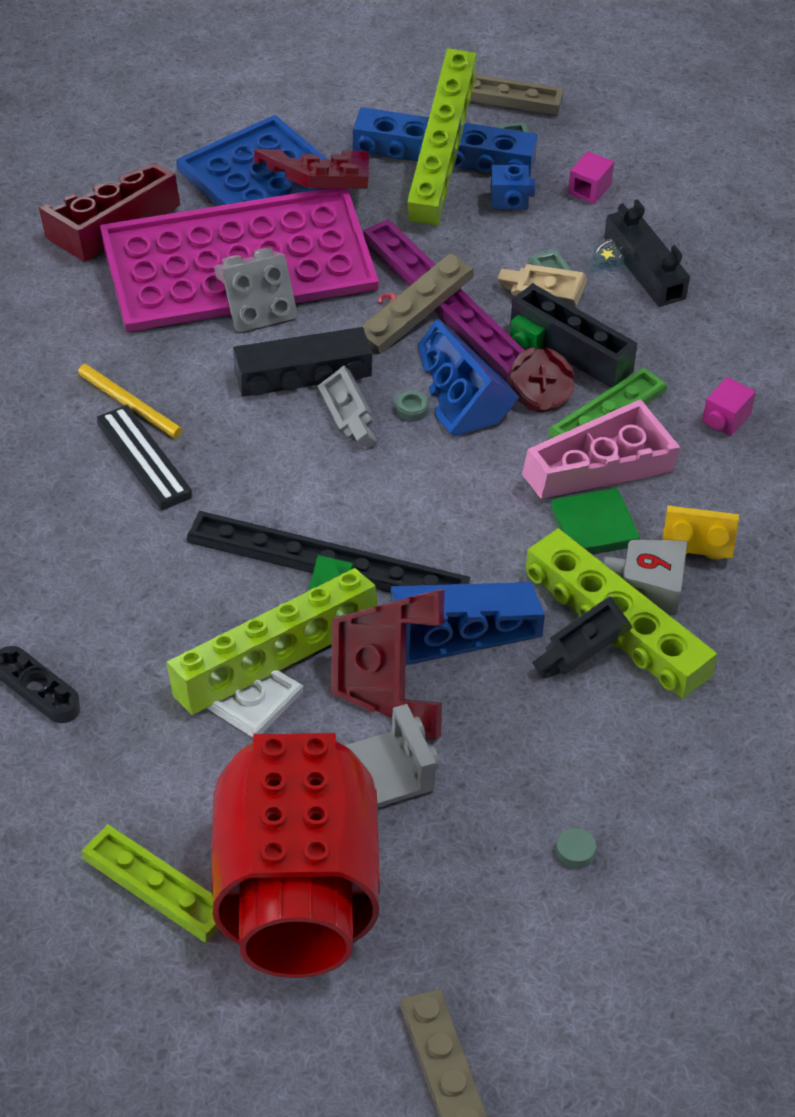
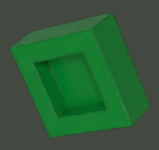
M520 314L511 320L510 337L525 351L536 347L543 350L545 329Z
M318 555L309 591L354 569V564Z

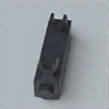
M638 199L634 200V206L630 209L624 203L620 204L618 212L607 215L605 240H612L608 242L609 244L614 243L610 245L616 253L620 252L617 255H622L620 259L658 307L687 299L690 275L680 264L682 260L680 250L673 245L671 252L644 220L645 208Z

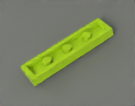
M109 824L81 850L82 859L203 942L207 943L219 930L213 919V896L211 892Z

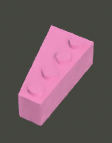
M640 399L529 448L522 475L540 499L672 472L680 446Z

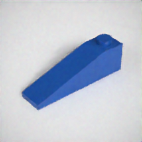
M439 319L433 323L417 344L424 371L432 375L434 382L429 386L430 394L438 397L439 405L435 408L436 417L452 435L456 436L498 424L519 398L513 389Z

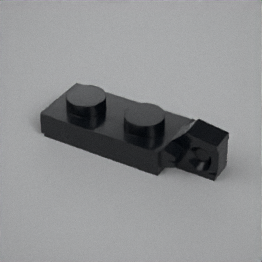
M608 596L550 637L551 643L545 648L547 652L532 663L542 678H549L560 673L566 674L631 630L633 626L612 597Z

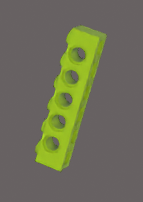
M450 48L446 50L407 201L409 221L436 226L440 224L477 77V53Z
M559 528L527 550L525 572L534 583L544 586L553 594L557 602L570 607L579 617L608 596L612 597L633 628L612 642L611 645L622 649L639 668L648 670L658 678L660 684L666 690L674 691L684 699L713 676L718 653Z
M354 568L167 661L173 697L191 715H194L210 707L214 702L221 701L235 694V691H241L255 684L254 681L262 680L272 675L271 672L275 670L280 671L331 645L332 619L378 606L376 585Z

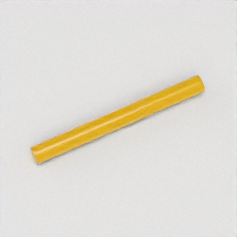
M83 364L80 366L78 375L124 406L128 405L133 412L172 438L176 439L183 433L182 427L89 365Z

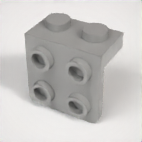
M271 247L253 251L254 256L242 259L241 255L229 256L222 259L223 264L214 266L216 278L225 284L233 325L239 332L292 320L297 316L285 254L272 251Z
M407 704L393 708L391 732L345 745L356 754L373 777L375 789L377 788L378 807L434 791L436 769L440 767L439 757L433 746L428 747L425 741L422 721L419 717H413Z

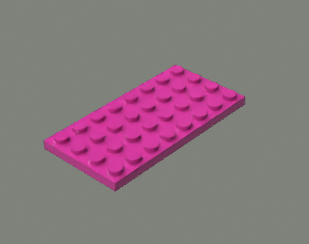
M326 188L100 225L101 238L126 332L231 315L225 284L216 278L214 266L223 264L222 259L229 256L241 255L242 259L254 256L253 251L271 247L272 251L285 254L295 304L378 290L379 280L348 188Z

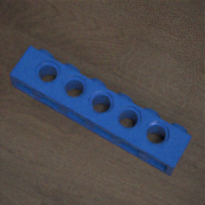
M360 107L353 127L352 151H368L371 155L418 162L429 117ZM465 123L454 168L491 173L492 165H529L530 177L536 158L538 134Z

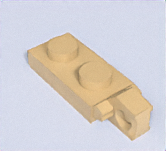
M526 264L525 268H521L520 271L501 269L497 278L504 289L511 290L514 296H517L534 283L576 307L588 281L583 272Z

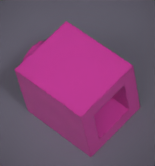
M587 151L570 170L568 194L595 204L612 184L615 161Z
M726 377L706 399L702 422L714 430L732 436L752 414L756 391Z

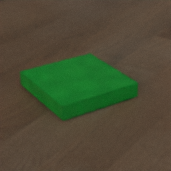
M618 488L551 500V510L559 529L592 555L626 549L631 540H640L638 531Z

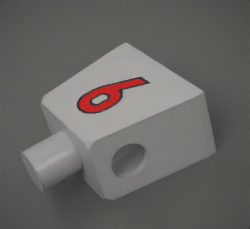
M631 540L628 544L626 559L605 556L604 564L664 612L677 614L682 589L687 541Z

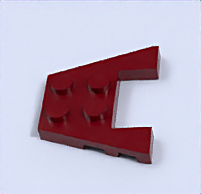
M254 149L253 161L255 163L262 164V162H268L267 169L274 172H285L286 178L307 188L368 189V151H342L341 155H331V159H320L319 156L314 154H303L301 159L289 158L281 149Z
M445 589L433 590L333 618L331 693L371 712L377 711L392 718L394 707L407 704L413 717L421 719L426 737L432 739L441 737L442 702L405 699L406 623L438 626L444 624Z

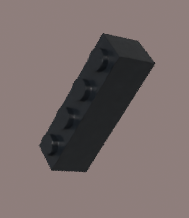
M534 283L512 299L511 320L520 314L545 329L544 349L548 348L556 351L568 363L611 388L634 372L637 342Z
M363 327L233 347L234 372L242 397L319 385L343 366L351 372L354 380L372 376V351Z

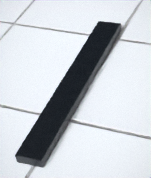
M200 510L187 534L188 543L313 573L318 555L353 563L354 568L376 585L377 590L391 593V586L470 584L471 578Z

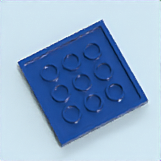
M276 115L176 159L177 170L217 206L326 189L307 188L286 178L285 172H274L267 169L268 162L257 164L253 161L254 149H281L289 158L301 159L303 154H314L319 156L320 159H327Z

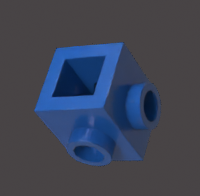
M492 165L490 184L491 209H528L529 197L535 196V178L529 177V165Z

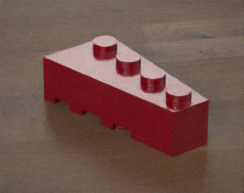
M153 163L119 176L120 182L100 183L93 186L92 193L79 198L75 193L63 198L64 203L58 206L51 207L49 203L40 206L39 211L45 237L83 262H86L104 251L100 225L165 215L180 206L176 175L161 165Z

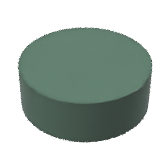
M405 391L397 396L395 412L401 419L412 422L419 421L428 414L429 400L423 393Z
M571 828L559 835L556 844V856L564 866L572 869H581L593 862L596 853V841L588 831L580 828Z

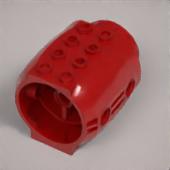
M336 733L253 734V743L245 746L232 758L220 774L215 791L213 792L211 868L213 919L216 926L226 937L239 944L240 955L243 960L252 968L268 975L284 978H305L322 975L337 969L352 955L353 943L361 939L373 928L379 916L380 867L377 788L375 789V783L370 772L356 754L345 745L336 741Z

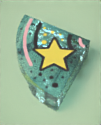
M612 238L602 241L595 247L592 256V269L594 272L623 266L624 257Z

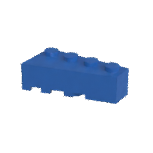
M531 582L391 586V602L437 589H445L444 624L438 626L406 623V665L543 637L545 613Z

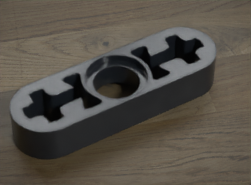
M7 646L0 649V680L56 723H68L77 718L80 713V701L75 689L22 648ZM18 662L19 670L11 664ZM38 679L47 683L40 690H31L26 687L29 682ZM55 699L61 704L69 702V706L60 705L56 708Z

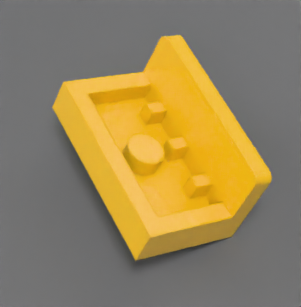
M667 505L662 540L687 541L686 554H700L715 560L723 558L733 559L739 514Z

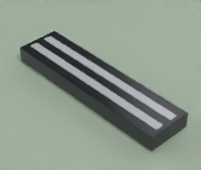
M128 405L97 416V423L100 429L161 511L192 498V489Z

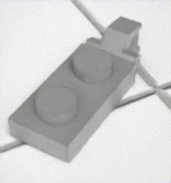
M343 366L320 383L318 388L339 430L350 440L355 437L356 441L360 442L368 450L377 443V439L369 427L375 422L372 417L373 414L351 372Z

